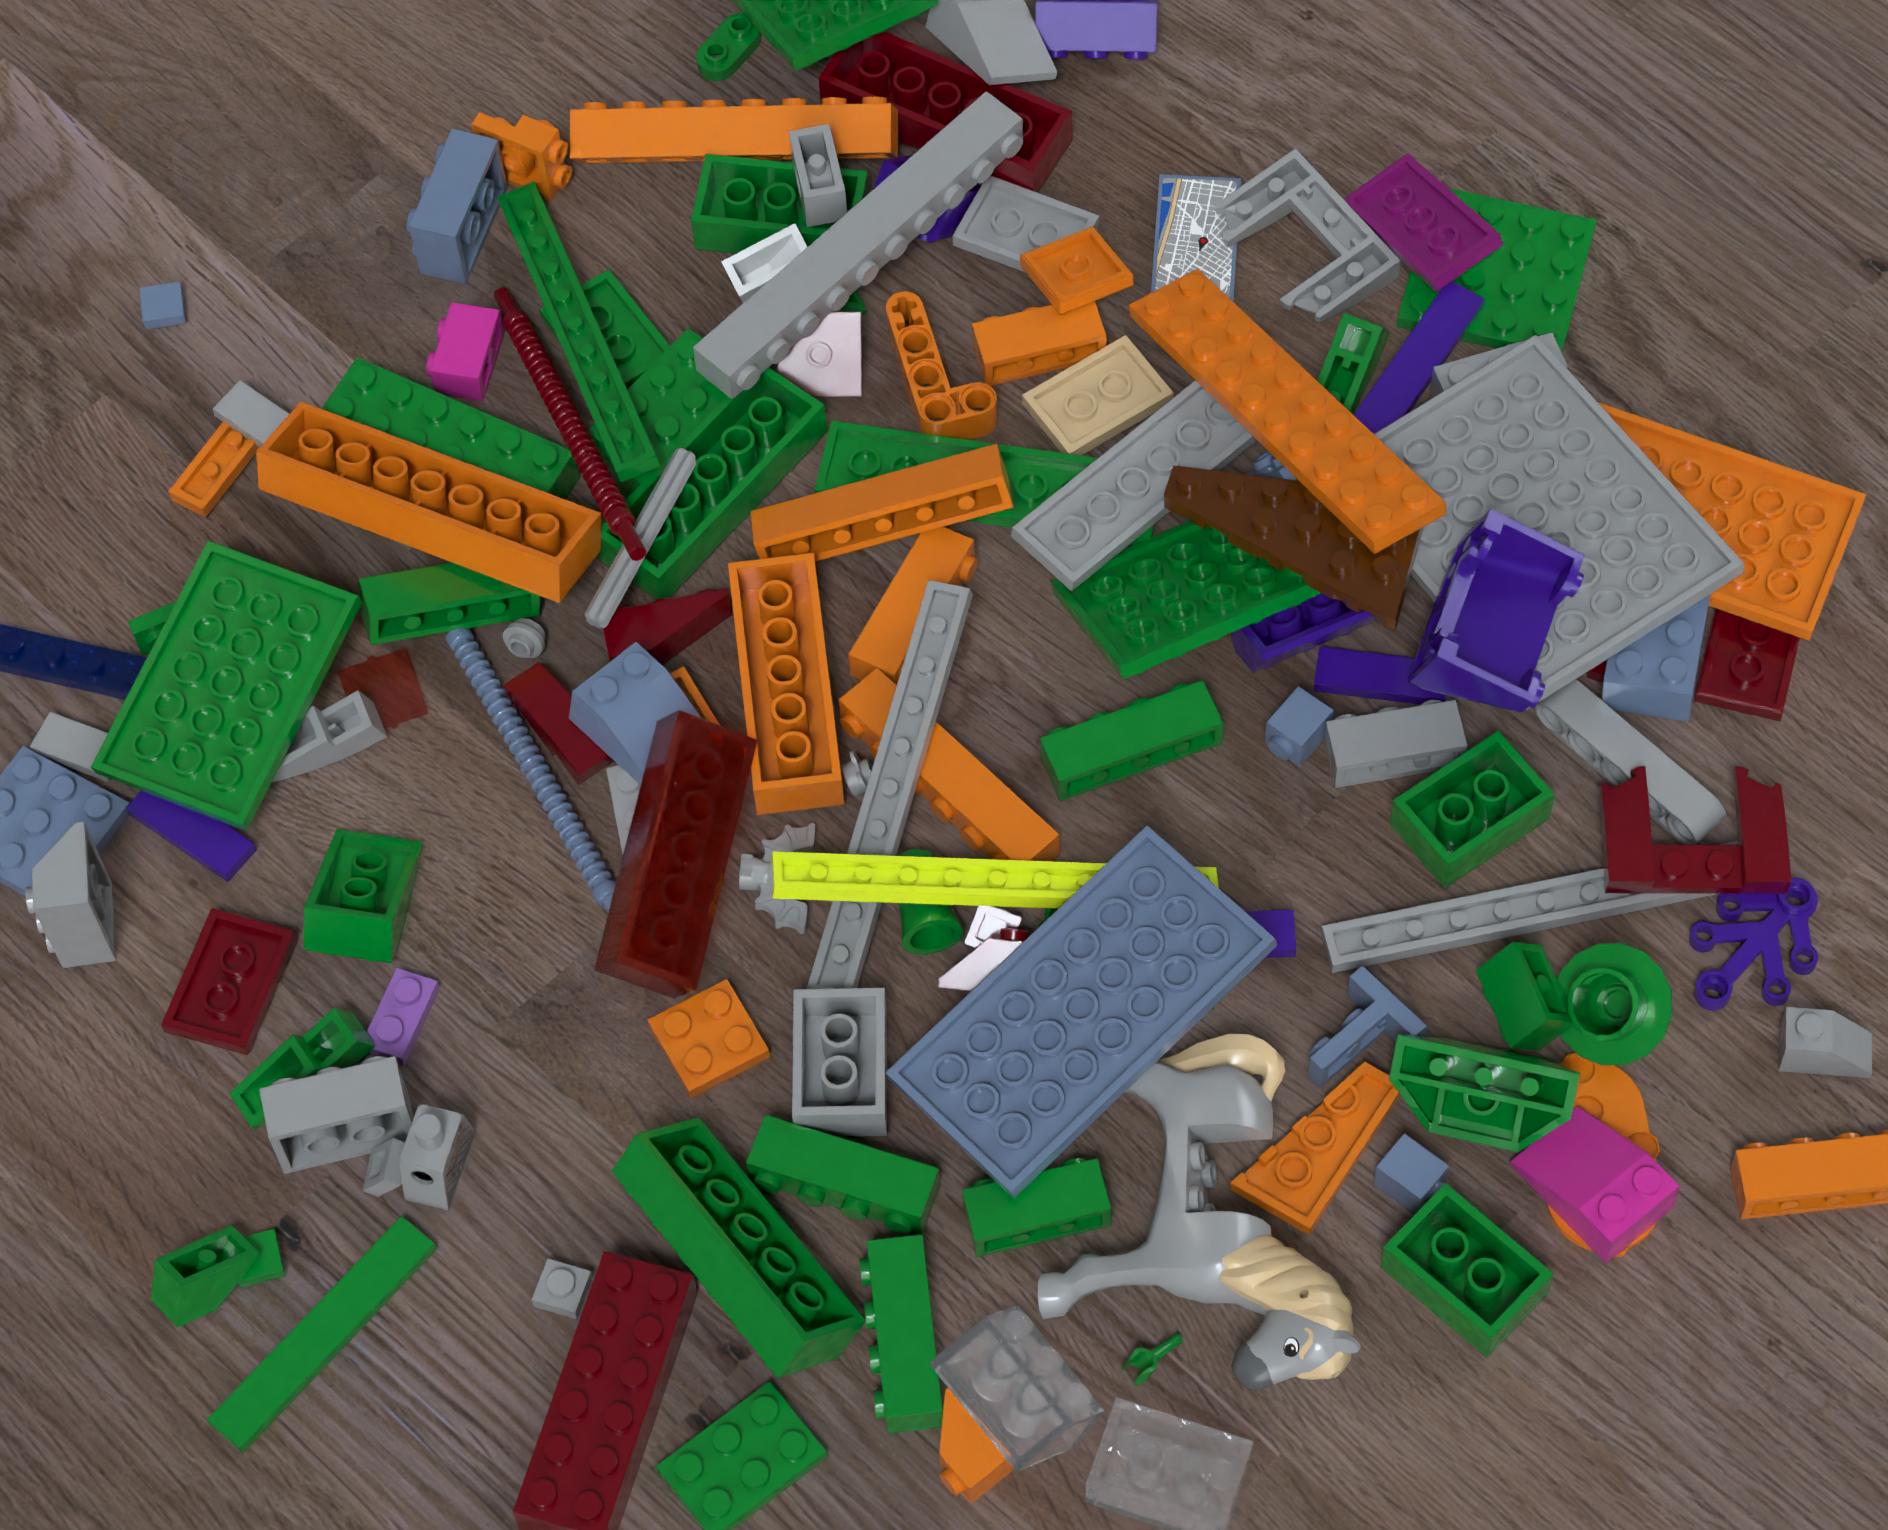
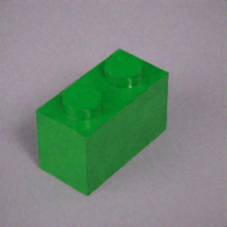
M1512 942L1476 970L1483 987V995L1490 1003L1500 1025L1501 1036L1508 1043L1510 1049L1540 1051L1573 1026L1568 1013V1002L1542 945Z

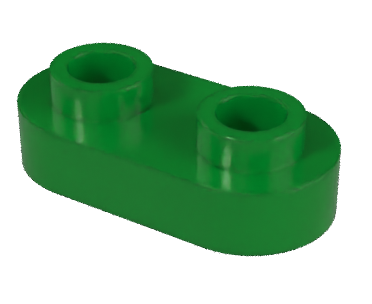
M743 13L727 17L699 47L696 53L697 68L700 75L709 81L715 82L730 78L758 48L761 43V33ZM714 54H720L719 57H712Z

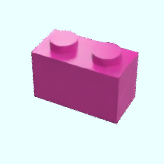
M451 302L447 317H442L438 324L437 340L439 343L436 352L431 351L427 359L426 373L427 376L432 378L436 392L446 396L484 401L504 336L500 310Z

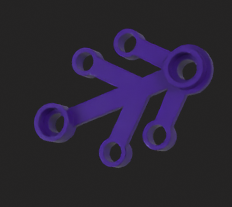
M1791 878L1786 894L1720 895L1716 912L1722 920L1727 922L1737 921L1741 918L1743 912L1772 911L1763 922L1713 925L1709 922L1701 921L1693 925L1689 935V943L1698 952L1711 951L1715 944L1744 942L1719 971L1709 970L1698 977L1694 989V997L1701 1007L1712 1011L1724 1008L1729 1003L1733 984L1760 953L1762 954L1766 979L1761 991L1763 1000L1771 1006H1781L1786 1003L1791 991V985L1784 976L1778 933L1788 922L1794 945L1789 958L1791 970L1799 975H1808L1814 971L1818 961V953L1812 947L1808 918L1814 914L1817 908L1818 897L1809 882L1801 878ZM1796 898L1802 905H1791L1787 902V899ZM1725 902H1733L1738 906V909L1729 911L1723 904ZM1699 932L1707 933L1711 940L1701 941L1696 937V934ZM1805 955L1810 958L1811 963L1802 964L1797 961L1796 956ZM1770 986H1778L1782 988L1784 993L1782 995H1774L1768 988ZM1714 990L1718 992L1720 997L1712 999L1707 997L1704 992Z

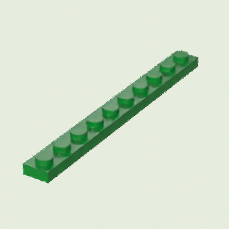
M533 181L498 196L497 199L620 482L622 483L660 467L655 451L535 182Z

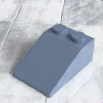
M637 642L572 691L569 719L660 804L724 753L722 745L669 672Z

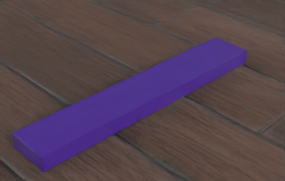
M1453 281L1443 287L1356 410L1354 416L1375 434L1410 413L1431 383L1433 367L1444 364L1484 307L1485 299Z

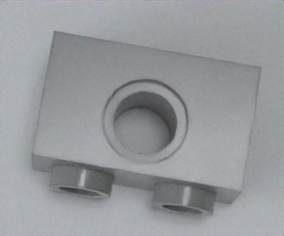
M825 124L788 131L791 159L807 227L837 222L847 213L844 183L830 125Z

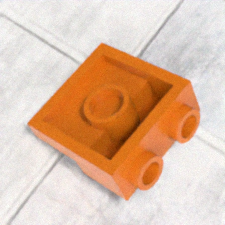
M481 112L478 113L471 123L473 134L498 139L508 184L519 188L534 181L541 197L549 201L554 199L560 188L564 189L569 184L573 169L572 166L565 164L564 161L568 151V143L560 139L559 129L555 128L551 123L522 115L516 126H512L503 118H493Z

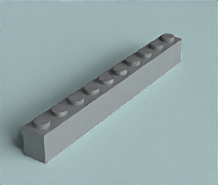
M987 91L699 341L693 347L696 371L731 399L736 397L742 390H748L753 387L758 381L760 374L773 363L781 362L789 353L790 348L802 337L806 338L812 335L818 328L819 323L832 311L840 310L848 301L849 296L861 285L865 286L871 283L878 271L891 259L899 258L906 250L908 244L919 234L927 233L934 226L937 218L946 210L957 207L965 197V194L977 183L985 182L991 176L994 168L1005 158H1012L1016 155L1023 144V119Z

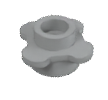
M853 750L849 752L851 761L842 764L841 769L850 791L857 797L865 793L873 765L868 758L860 760Z

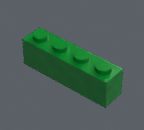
M455 563L358 579L359 598L362 601L359 609L370 645L450 632L456 629H467L514 621L520 618L537 617L540 613L539 595Z
M1203 680L1193 684L1182 683L1170 689L1168 693L1151 699L1146 697L1140 698L1130 703L1126 708L1112 713L1100 712L1081 724L1069 728L1062 726L1051 730L1046 736L1040 738V759L1061 802L1221 745L1223 742V721Z
M769 1115L764 1116L746 1161L748 1177L760 1190L773 1194L778 1193L779 1190L796 1195L797 1199L813 1207H821L825 1204L840 1209L843 1215L854 1220L864 1221L866 1218L882 1222L886 1228L899 1234H909L911 1231L923 1235L941 1187L939 1168Z
M923 1235L867 1241L868 1257L859 1258L862 1286L871 1285L873 1301L864 1302L867 1330L876 1329L878 1345L869 1346L871 1374L881 1373L882 1389L873 1390L876 1419L886 1418L888 1434L942 1428L943 1412Z

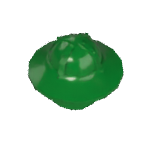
M1623 943L1597 944L1577 953L1561 970L1558 982L1568 1002V1013L1573 1023V1026L1562 1033L1561 1037L1580 1057L1600 1065H1628L1649 1055L1665 1038L1673 1016L1672 989L1663 969L1644 951Z

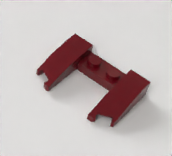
M1640 766L1631 770L1630 775L1632 779L1613 788L1607 782L1601 784L1600 798L1605 894H1786L1791 883V869L1781 784L1776 782L1774 787L1771 788L1747 777L1748 769L1735 766L1734 786L1738 845H1652L1646 767Z

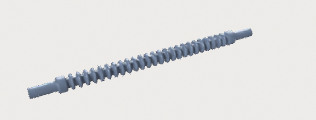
M470 628L447 632L445 639L451 650L455 651V658L461 660V668L466 669V677L471 679L472 687L477 688L476 694L482 697V705L488 707L487 713L493 716V724L499 726L498 732L504 735V743L510 745L509 751L515 754V762L521 764L520 770L526 773V781L532 783L531 789L537 793V800L543 802L542 808L548 812V819L554 822V829L560 831L559 838L565 841V849L571 851V859L577 860L576 868L583 870L581 876L583 879L588 880L587 887L593 890L592 895L597 905L606 908L623 940L634 938L639 933V930L620 899L622 891L616 881L611 880V872L605 871L606 863L600 861V853L594 851L595 844L588 841L590 838L589 834L583 831V823L577 822L578 815L572 812V804L566 802V794L560 793L561 785L555 783V775L549 773L550 766L544 764V756L538 754V746L533 745V737L527 735L528 729L522 726V718L516 716V708L511 707V699L506 697L505 690L500 688L501 683L500 680L495 678V671L489 669L490 663L484 660V652L479 650V644L474 641Z

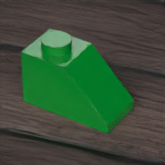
M232 1225L155 1259L150 1300L178 1328L215 1311L257 1262L259 1252Z

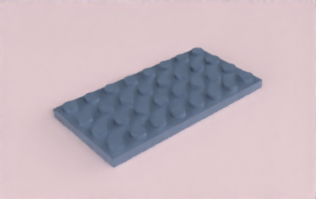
M1147 825L888 1069L885 1074L889 1081L1014 1199L1277 947L1276 939Z

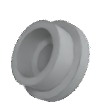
M517 619L514 623L509 624L503 632L504 643L509 651L517 657L536 658L544 650L545 632L539 624L530 619Z

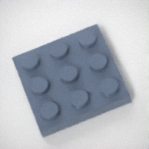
M22 746L0 775V883L26 896V887L32 886V868L77 822H85L100 855L129 816L126 809L129 802Z

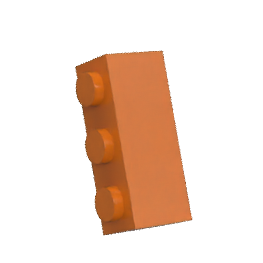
M1095 301L1061 315L1053 305H1048L1044 307H1029L1022 312L1001 317L991 316L980 322L972 323L973 349L983 381L989 386L1069 368L1106 347V333Z

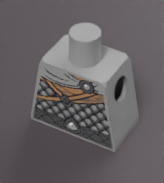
M420 1104L417 1107L399 1160L406 1201L449 1211L476 1133L463 1114ZM428 1174L433 1180L426 1181L422 1180V1178Z

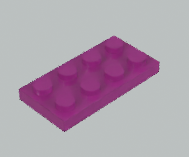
M1409 153L1344 198V201L1388 248L1435 292H1438L1503 245L1499 232Z

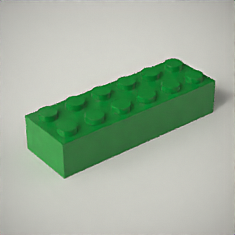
M356 357L321 408L565 500L580 479L578 466L571 455V451L567 448Z
M769 367L760 374L758 381L750 389L742 390L733 399L726 395L665 458L660 467H657L624 501L627 503L628 509L632 512L636 521L674 451L678 448H683L695 454L696 465L631 582L656 600L666 597L670 598L751 513L750 511H753L827 433L825 405ZM605 520L601 525V551L598 557L599 560L610 567L623 543L619 535L611 532L606 522L607 520Z
M698 1117L635 1135L611 1172L623 1185L625 1191L648 1216L653 1226L660 1231L677 1252L681 1261L689 1267L706 1288L710 1297L718 1303L734 1323L736 1329L763 1359L764 1364L772 1370L777 1378H781L839 1358L866 1320Z

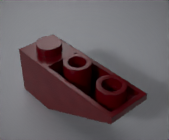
M705 589L695 595L675 599L669 597L661 598L651 604L636 607H617L608 625L603 628L609 661H612L637 642L661 665H664L732 615L728 589Z

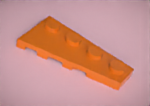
M1367 1062L1362 1063L1323 1099V1103L1307 1117H1302L1293 1125L1291 1132L1275 1146L1271 1145L1263 1152L1251 1168L1245 1173L1241 1172L1230 1182V1190L1305 1234L1310 1235L1401 1096L1399 1091L1389 1081L1390 1075Z

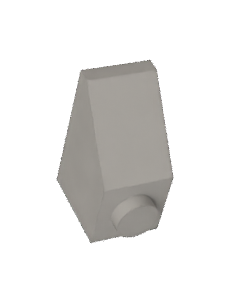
M1786 1007L1779 1028L1778 1071L1871 1078L1872 1033L1833 1010Z

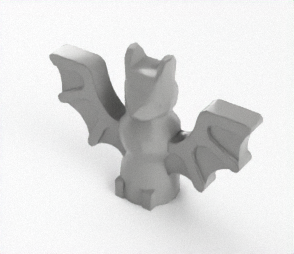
M810 823L802 828H793L790 825H785L783 833L776 839H763L761 841V849L765 855L762 859L754 858L751 854L741 855L739 890L760 891V896L755 900V909L768 912L773 917L775 928L777 929L791 927L798 930L800 934H804L806 931L808 906L806 903L794 899H772L770 863L772 851L812 853L815 842L814 823Z

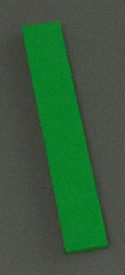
M401 1216L207 1419L209 1425L243 1454L437 1250L435 1243Z

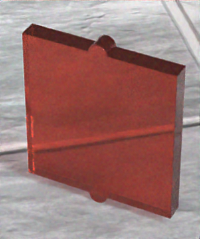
M405 648L377 658L369 656L365 662L337 671L346 697L359 690L372 700L384 728L396 729L399 723L428 714Z

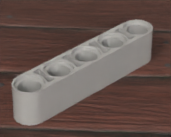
M1575 679L1536 705L1535 712L1542 724L1614 786L1632 779L1630 775L1631 770L1645 766L1650 817L1682 844L1697 845L1726 818V811L1723 805L1710 791L1578 680Z

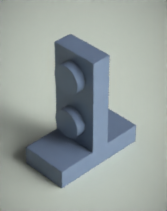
M1361 966L1349 976L1347 996L1359 1008L1345 1019L1341 1027L1342 1030L1332 1039L1324 1037L1309 1053L1308 1077L1320 1089L1385 1032L1395 1041L1398 1034L1426 1036L1427 1025L1364 966Z

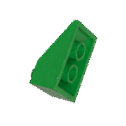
M336 829L304 906V950L319 952L325 955L365 959L370 962L392 963L402 937L423 850V842Z

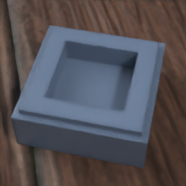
M181 282L139 288L142 321L145 329L186 323Z

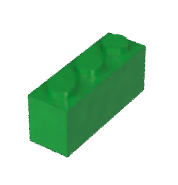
M1074 1158L1063 1162L1058 1168L1042 1171L1014 1199L993 1179L977 1181L968 1189L962 1190L963 1208L976 1258L1111 1226V1206L1097 1158L1088 1161L1084 1158Z

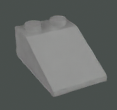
M937 0L938 5L929 9L925 28L987 84L998 85L1056 79L1057 70L1024 0Z

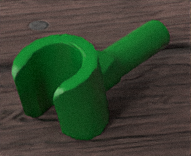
M1175 1333L1151 1350L1142 1347L1136 1348L1122 1365L1121 1369L1125 1370L1130 1365L1137 1367L1141 1374L1133 1383L1134 1385L1144 1384L1157 1368L1158 1361L1183 1343L1182 1337Z

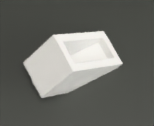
M794 223L721 262L742 303H744L803 252L807 245Z

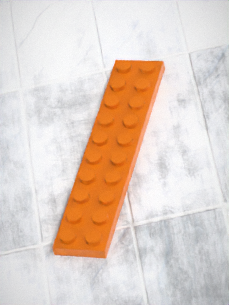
M1198 268L1129 304L1130 317L1374 554L1446 515V502Z

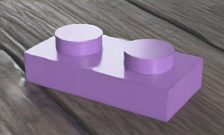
M396 968L366 1032L376 1046L368 1053L369 1055L386 1058L395 1056L398 1064L405 1066L440 990L438 981Z

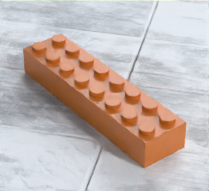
M300 402L256 451L259 490L558 603L563 600L601 551L600 512L304 402Z

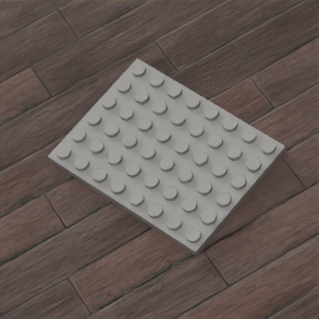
M1534 335L1374 434L1446 502V515L1424 526L1411 576L1434 603L1457 545L1489 509L1585 555L1579 572L1584 574L1582 584L1574 597L1566 596L1558 604L1535 670L1542 673L1540 682L1545 684V690L1540 701L1744 573V562L1537 335Z

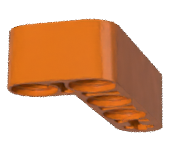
M908 291L893 294L886 303L888 336L919 433L967 440L990 434L998 423L997 396L994 389L982 382L950 388L920 297ZM904 320H907L910 325L905 327ZM930 384L932 386L923 387L922 385ZM975 408H982V409H984V410H982V411H975V410H973V409H975ZM935 418L943 419L941 421H933Z

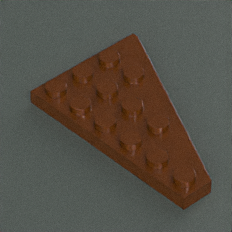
M1173 465L1164 492V507L1179 516L1190 518L1194 524L1203 529L1210 526L1228 536L1230 544L1254 557L1265 559L1269 565L1280 571L1286 567L1304 577L1307 586L1331 599L1342 601L1346 607L1357 613L1363 609L1383 620L1384 628L1396 630L1424 527L1374 554L1300 481Z

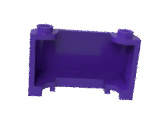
M1489 509L1464 535L1452 555L1411 666L1408 682L1427 691L1517 712H1523L1528 707L1534 708L1545 690V684L1540 682L1542 673L1535 670L1558 604L1566 596L1574 597L1582 584L1584 574L1579 572L1585 555Z

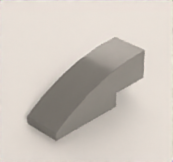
M357 690L322 711L314 705L309 707L272 782L308 773L335 763L387 738L374 702Z

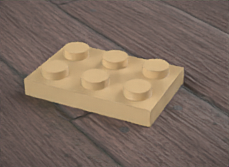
M1127 335L1022 394V404L1061 453L1082 456L1154 414L1174 398V392Z

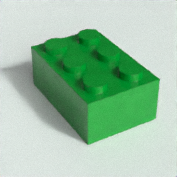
M1497 731L1395 798L1392 802L1390 826L1442 887L1446 889L1549 820L1555 794L1505 737Z
M1446 1183L1383 1247L1380 1266L1384 1272L1486 1358L1503 1343L1549 1294L1554 1274Z

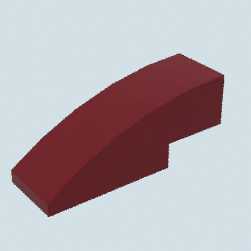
M539 662L503 685L505 692L552 756L556 754L578 785L614 762L610 756L569 719L572 696Z

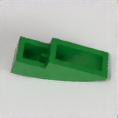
M334 1007L303 1037L292 1034L229 1094L251 1128L257 1129L266 1124L260 1088L271 1086L273 1082L283 1078H294L297 1080L314 1076L320 1070L329 1067L343 1069L354 1066L376 1046L353 1012Z

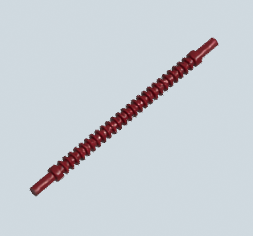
M505 287L498 288L494 292V298L504 315L503 325L515 348H517V352L521 356V360L524 362L529 375L532 377L533 383L540 392V396L547 406L552 419L555 421L560 435L563 436L568 450L571 451V455L575 459L580 473L583 474L588 488L591 489V494L595 497V501L599 505L604 519L607 520L609 529L613 534L619 535L632 560L638 561L643 559L646 555V549L634 528L635 518L628 509L627 503L624 502V498L620 494L615 480L612 479L607 465L604 464L599 450L592 441L587 427L584 426L579 412L576 411V407L572 403V399L569 397L556 369L553 367L552 361L549 360V356L545 352V348L542 346L537 333L534 331L533 325H531L527 314L523 310L518 309L509 290Z

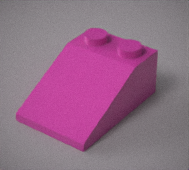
M1580 1107L1573 1110L1572 1119L1532 1143L1510 1161V1166L1605 1264L1674 1208L1680 1185L1647 1152Z

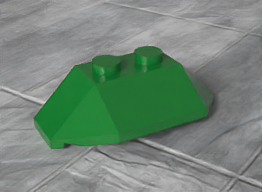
M1398 1034L1389 1081L1399 1091L1427 1132L1519 1152L1572 1119L1581 1073L1541 1058L1453 1039Z

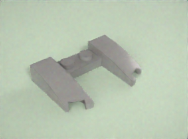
M1296 148L1215 204L1216 214H1225L1228 230L1222 231V240L1227 248L1294 212L1337 258L1279 300V305L1286 310L1291 311L1293 306L1315 314L1316 322L1320 323L1351 308L1399 277L1401 260Z

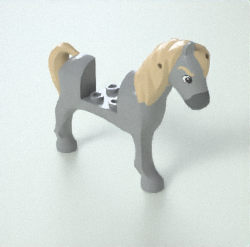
M1226 1034L1199 1042L1176 1055L1160 1058L1125 1091L1142 1098L1151 1106L1163 1128L1165 1142L1162 1176L1146 1241L1128 1253L1107 1256L1082 1254L1065 1273L1050 1272L1041 1274L1038 1281L1037 1297L1039 1311L1044 1320L1064 1316L1082 1298L1101 1290L1129 1285L1159 1286L1177 1297L1206 1304H1237L1265 1316L1258 1330L1236 1350L1231 1364L1234 1377L1249 1390H1262L1293 1377L1306 1380L1336 1378L1345 1370L1351 1360V1354L1357 1353L1361 1345L1354 1338L1350 1300L1342 1293L1336 1279L1293 1248L1285 1247L1282 1242L1272 1237L1270 1225L1263 1219L1245 1213L1215 1211L1213 1203H1208L1209 1188H1216L1217 1168L1215 1161L1210 1160L1206 1155L1203 1144L1272 1139L1273 1108L1271 1101L1286 1071V1061L1265 1040L1249 1034ZM1254 1074L1262 1075V1085L1251 1076Z

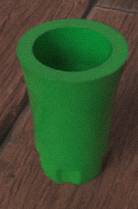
M920 849L907 850L899 855L934 857L931 851ZM898 903L901 919L902 947L907 952L918 955L938 953L952 947L961 939L963 928L952 905Z

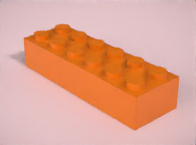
M814 553L728 563L757 815L845 805Z

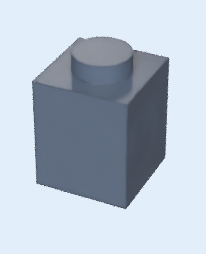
M1298 686L1266 722L1265 744L1279 759L1290 760L1301 767L1324 740L1326 721L1333 720L1334 710Z
M1404 1133L1376 1166L1374 1185L1415 1215L1446 1183L1449 1165Z

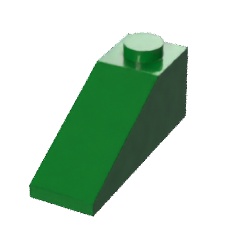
M1344 313L1317 381L1354 415L1375 373L1390 333L1381 326Z

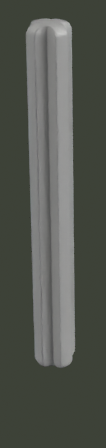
M678 448L674 451L636 519L634 528L646 549V554L696 465L695 454L683 448ZM624 545L621 546L585 611L586 622L599 629H603L608 625L644 558L638 561L632 560Z

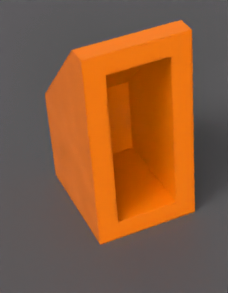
M953 1384L945 1389L939 1449L942 1472L939 1473V1477L945 1487L955 1497L962 1493L969 1503L972 1504L1015 1469L1014 1453Z

